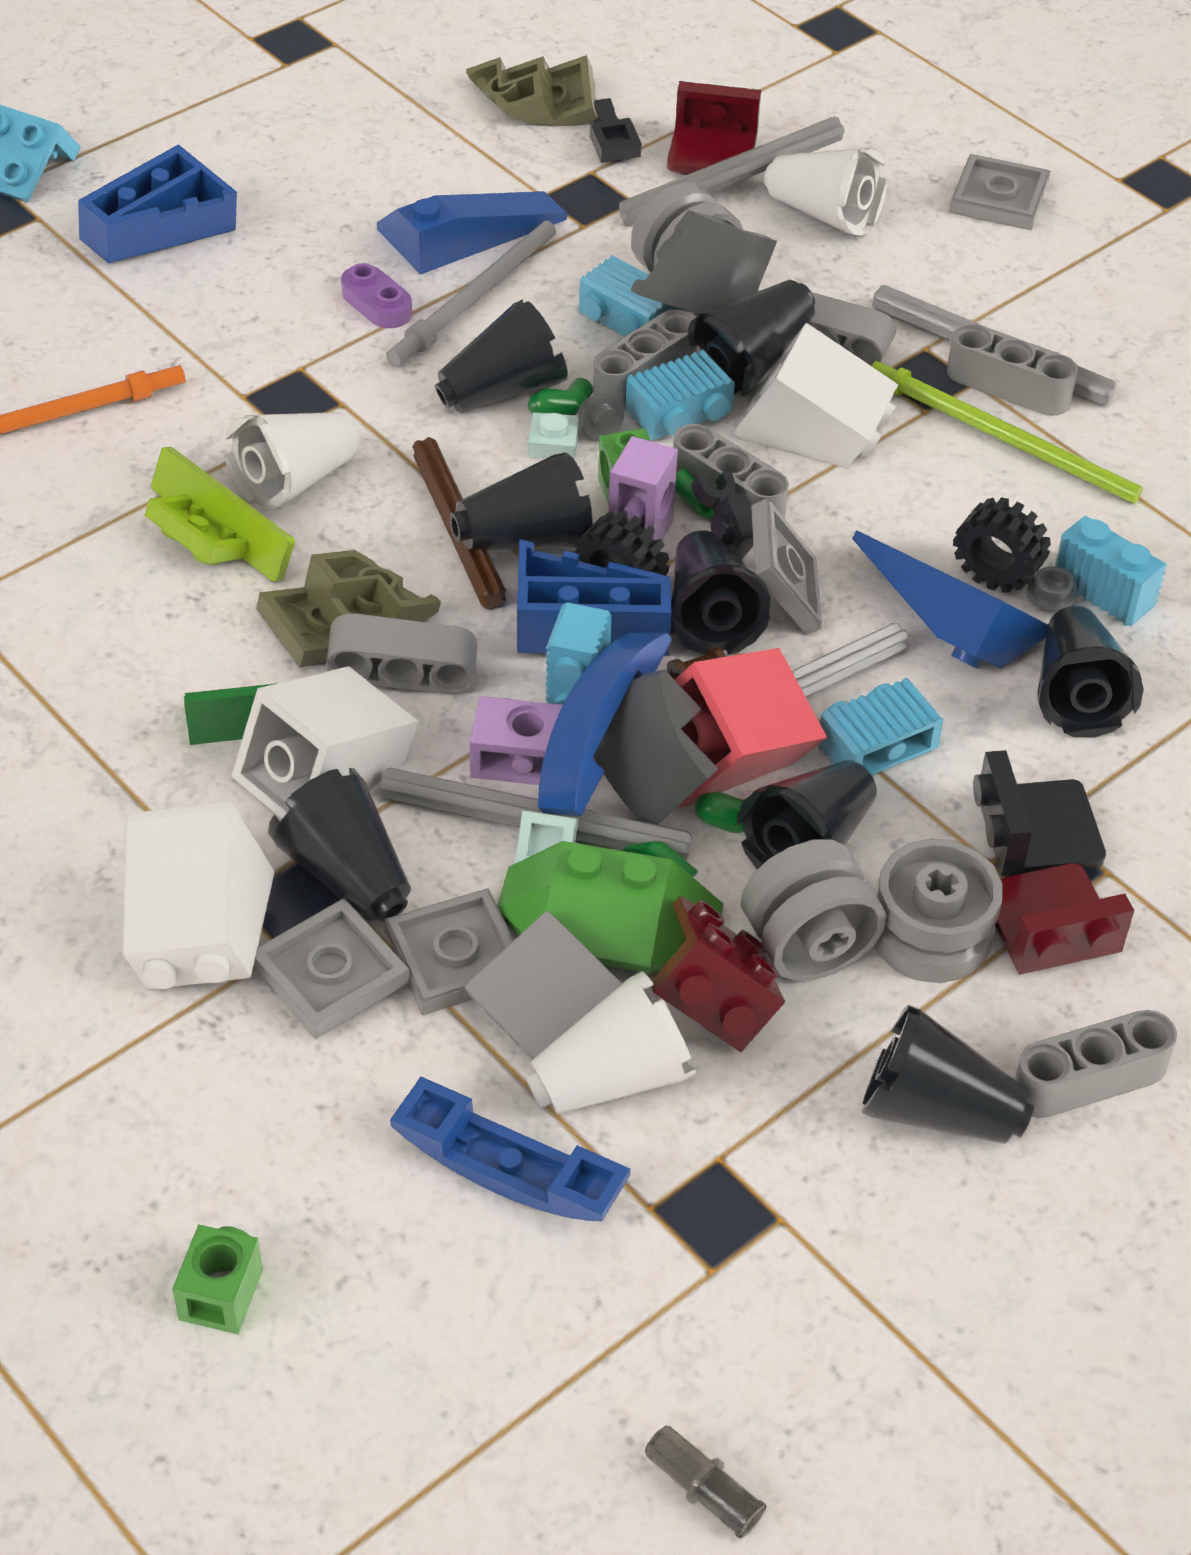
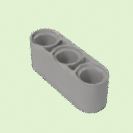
M812 292L815 298V315L808 324L868 365L872 366L875 361L881 362L896 335L894 321L881 311Z
M683 309L668 310L600 352L594 360L593 395H611L626 409V382L630 374L635 376L638 371L643 373L646 369L651 370L654 366L659 368L662 363L667 365L670 360L675 362L678 357L683 359L686 354L691 356L693 352L697 353V346L692 349L688 337V327L691 320L696 318V316L692 312Z
M963 324L954 329L947 364V374L952 380L1041 414L1054 416L1069 410L1078 371L1077 364L1071 358L978 324Z
M687 424L675 431L673 448L678 449L676 473L684 467L695 478L706 474L709 484L717 487L716 480L723 471L731 470L736 485L735 493L736 495L744 493L750 510L751 505L767 499L771 501L785 519L789 485L786 476L704 425Z
M356 613L344 614L334 619L330 626L326 666L328 671L349 666L375 686L449 695L461 694L470 690L475 683L477 638L471 631L459 626Z
M1141 1010L1026 1046L1020 1055L1014 1080L1028 1089L1027 1102L1034 1105L1032 1117H1051L1141 1089L1160 1081L1166 1072L1176 1043L1177 1031L1174 1023L1167 1016L1157 1011Z

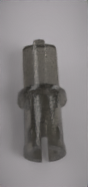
M664 1426L651 1437L644 1451L646 1457L687 1491L685 1499L688 1502L695 1504L699 1501L732 1529L738 1538L742 1539L749 1534L763 1516L767 1506L762 1500L755 1498L723 1471L724 1462L717 1457L711 1461L671 1426Z

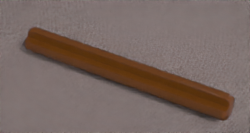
M427 437L423 441H415L412 446L414 450L413 457L481 606L489 610L494 606L501 607L507 599L505 596L506 589L488 550H469L462 541L457 542L452 534L450 514L455 512L456 503L463 499L437 441L431 437Z

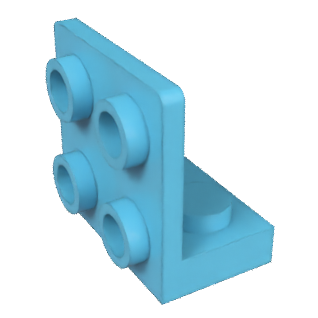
M0 105V194L23 202L30 201L48 160H56L59 156L74 161L81 146L60 124Z

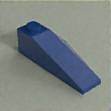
M545 191L434 195L394 210L377 222V230L421 275L528 235L544 221H550L553 225L567 220V212Z
M856 530L852 538L853 541L935 636L955 646L951 654L952 657L977 669L982 660L1001 669L1046 638L1048 624Z

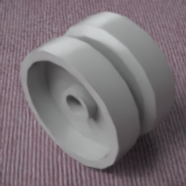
M679 182L664 188L656 194L640 212L632 230L631 249L635 258L648 271L652 272L659 262L656 252L664 241L673 234L675 226L687 210L714 216L744 230L740 220L718 204L715 198L697 184Z
M931 838L911 842L893 852L881 869L877 898L887 914L884 931L875 943L879 956L895 971L917 981L945 983L964 979L979 969L991 951L995 924L998 921L1002 904V882L994 865L977 850L950 840Z
M810 840L785 849L768 859L755 871L742 891L741 908L758 937L762 939V945L780 976L793 981L816 980L835 974L853 964L875 945L885 928L887 914L869 883L864 881V876L848 848L834 840Z

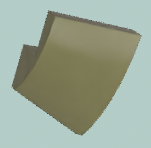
M587 55L549 68L544 56L507 69L501 57L466 69L468 78L508 117L546 126H572L598 120L594 108L596 95L593 68Z
M349 550L312 554L304 587L260 592L256 609L299 667L326 663L330 626L332 621L340 615L356 613L425 622L438 613L441 601L432 594L426 598L419 597L403 587V577L391 570L378 566L372 559L360 552Z

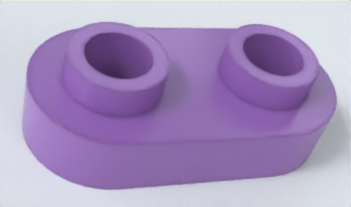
M359 263L343 272L341 276L343 298L373 324L382 328H397L411 320V295L382 270L368 263Z

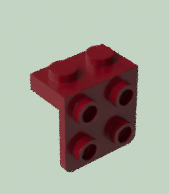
M679 81L675 129L667 159L668 170L688 175L755 148L759 128L762 90Z
M1070 863L1000 879L1002 882V904L995 927L1019 975L1123 951L1135 911L1126 893L1100 899L1084 868L1079 864Z
M679 896L673 903V907L687 940L651 980L654 984L651 986L653 993L739 1052H742L785 1003L776 983L779 975L766 961L764 955L767 952L762 943L752 934L745 930H741L738 934L734 933L723 925L725 920L720 913L705 901L699 899L693 904L685 897Z

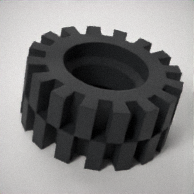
M994 497L988 498L984 503L980 502L955 532L957 535L953 539V546L958 547L954 552L956 560L965 559L961 566L963 571L967 573L973 570L976 575L972 580L980 584L985 579L988 581L987 588L995 591L999 584L1003 593H1010L1013 587L1016 591L1022 589L1025 584L1030 582L1049 556L1050 551L1047 549L1051 545L1050 537H1042L1046 533L1047 528L1044 523L1035 525L1034 521L1038 516L1033 511L1028 515L1022 512L1024 504L1017 501L1013 507H1010L1009 498L1001 497L997 503ZM991 537L997 538L1003 543H1005L1010 548L1012 553H1009L1001 549L999 546H997Z
M611 511L607 512L604 516L602 515L579 538L574 546L577 549L573 553L579 554L580 562L607 568L609 562L665 576L670 566L666 565L670 560L668 553L660 552L665 546L661 538L653 540L651 535L655 531L650 526L645 530L641 528L642 520L636 516L628 521L626 512L619 511L615 516L614 512Z

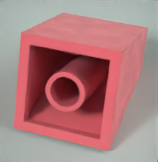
M780 648L694 662L674 679L701 708L681 730L718 768L710 778L679 805V808L695 803L704 793L723 792L795 764L827 738Z

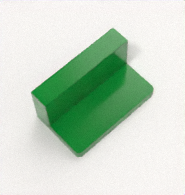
M273 684L185 693L184 708L190 745L243 739L257 688Z

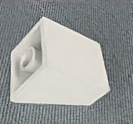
M805 323L762 380L733 434L743 440L848 468L859 454L867 457L878 443L882 434L876 431V428L881 429L893 413L895 405L890 400L898 384L808 323Z
M349 666L257 688L231 777L282 819L290 810L284 801L308 781L327 771L338 769L342 776L349 775V768H355L365 780L368 789H371L381 781L386 768L399 769L404 766L419 721Z
M232 800L128 814L125 844L123 956L147 990L169 989L174 986L221 983L228 980L251 978L275 871Z

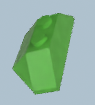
M561 841L508 867L497 906L505 923L508 922L518 936L548 910L604 966L637 972L644 971V973L651 974L660 971L687 940L673 907V903L679 896L685 897L693 904L699 899L703 900L717 910L721 916L724 903L672 859Z

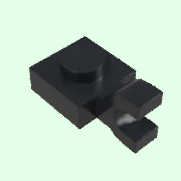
M610 98L594 100V108L598 120H593V123H590V139L600 162L621 161L641 157L642 143L631 119H618Z
M731 470L723 471L717 478L716 485L719 490L711 487L706 474L697 476L690 486L696 499L714 510V514L709 519L711 532L720 537L743 559L754 546L752 512L744 493L736 495V485Z

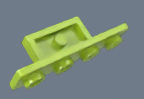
M163 447L151 482L152 490L161 497L149 498L144 516L159 526L165 536L177 540L190 550L193 557L201 563L219 565L221 562L244 559L271 581H282L295 545V539L173 447Z

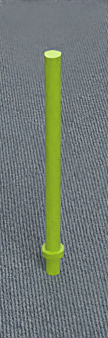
M875 361L871 366L898 384L894 392L897 396H900L902 393L1133 504L1141 496L1142 486L911 377V371L901 367L896 370L879 361Z

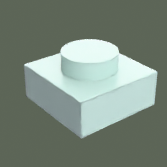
M533 412L528 441V457L547 458L554 454L566 452L575 460L579 416Z
M522 810L515 863L561 841L575 843L579 818Z

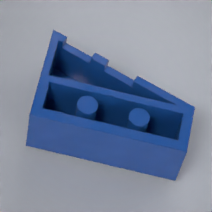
M178 144L79 199V239L107 263H112L236 230L237 191Z
M519 539L517 653H547L546 646L560 609L567 602L608 610L612 615L610 644L628 633H667L670 636L671 577L609 562L607 568L580 562L579 554L564 550L562 557L536 551L534 550L533 542ZM669 647L664 656H669Z

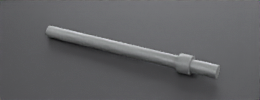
M550 221L542 222L426 320L420 319L405 331L404 338L387 351L386 357L389 363L393 366H399L416 351L423 352L436 341L437 333L556 234L555 226Z

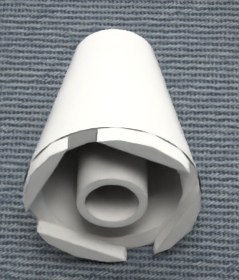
M869 148L779 155L768 165L764 175V182L771 197L851 235L862 236L866 233L862 230L866 224H875L883 207L887 189V178L880 177L879 165L886 166L884 158L879 151Z
M341 412L246 415L234 420L226 431L225 440L232 438V452L225 454L226 465L232 482L241 497L248 503L257 501L262 505L258 510L265 512L281 507L352 459L359 449L360 431L356 423Z
M644 971L627 979L530 1061L534 1073L525 1077L540 1109L551 1104L555 1113L560 1114L686 1081V1079L696 1074L695 1068L686 1063V1061L692 1059L665 1002L663 999L655 1003L652 1002L647 988L654 984Z

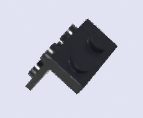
M1007 751L985 752L981 774H976L973 779V794L976 805L981 807L985 821L987 842L989 847L994 850L1001 876L1024 874L1070 863L1079 864L1083 868H1094L1103 865L1106 850L1084 786L1080 781L1068 779L1017 784Z

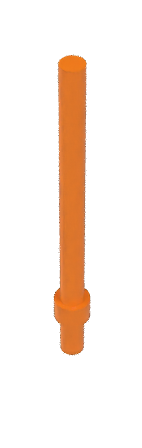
M181 365L149 374L142 370L125 375V380L1 414L0 435L129 398L133 402L150 398L154 391L186 383L184 371Z

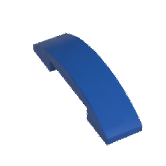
M628 633L606 647L589 664L574 684L558 714L544 755L538 792V808L543 813L582 816L604 773V770L592 757L633 678H640L644 673L657 670L672 641V638L667 633Z
M422 1076L390 1119L391 1127L406 1140L457 1174L510 1200L558 1216L602 1222L631 1176L630 1168L578 1145L571 1155H568L473 1113L472 1098Z

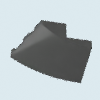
M687 210L675 226L673 234L664 241L656 252L659 258L658 264L646 280L637 279L631 291L640 296L697 314L705 313L756 293L777 241L763 234L739 229L714 216Z
M666 670L644 673L640 678H633L593 756L597 764L604 770V775L633 815L639 821L657 825L718 770L710 759L681 730L701 708Z

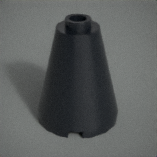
M786 280L702 313L691 320L688 327L691 348L693 349L699 345L701 350L704 349L735 382L734 395L741 391V397L746 396L777 362L805 323H809L814 317V295L805 284Z
M522 299L513 303L438 372L439 382L435 384V390L447 409L454 407L459 413L559 385L567 380V365L562 352L554 356L550 341L556 338L541 313L529 301L523 303Z
M566 452L554 454L459 500L456 503L455 512L450 514V526L457 542L462 541L469 550H519V539L533 542L534 550H576L577 548L574 547L576 542L593 525L589 495L580 497L575 482L584 480L579 466L574 458Z
M706 530L691 532L683 537L677 545L671 600V622L675 634L687 648L701 655H706V651L709 648L717 647L727 650L729 655L740 652L750 646L765 631L770 620L769 609L771 600L766 585L761 581L762 579L713 532Z
M1081 606L1063 608L1052 616L1047 628L1037 692L1038 703L1043 717L1050 725L1051 722L1063 729V733L1072 737L1094 738L1114 732L1123 726L1122 719L1132 710L1135 714L1141 706L1144 691L1141 674L1132 659L1091 610Z
M845 760L755 790L742 802L737 814V826L743 823L746 839L741 842L745 854L758 870L771 857L791 846L810 840H834L846 845L876 799L877 788L872 775L861 764Z
M349 768V775L342 776L338 769H334L311 779L284 801L290 810L281 821H279L275 814L269 822L268 834L273 839L275 845L340 899L345 898L367 921L380 919L381 922H384V919L397 916L408 905L406 898L411 891V886L366 782L355 768Z
M908 1004L891 1032L900 1035V1037H893L887 1049H882L863 1098L862 1104L865 1106L861 1110L862 1113L873 1118L1003 1144L1010 1139L1012 1134L1019 1138L1022 1137L1034 1111V1105L1027 1102L1028 1089L921 1009Z

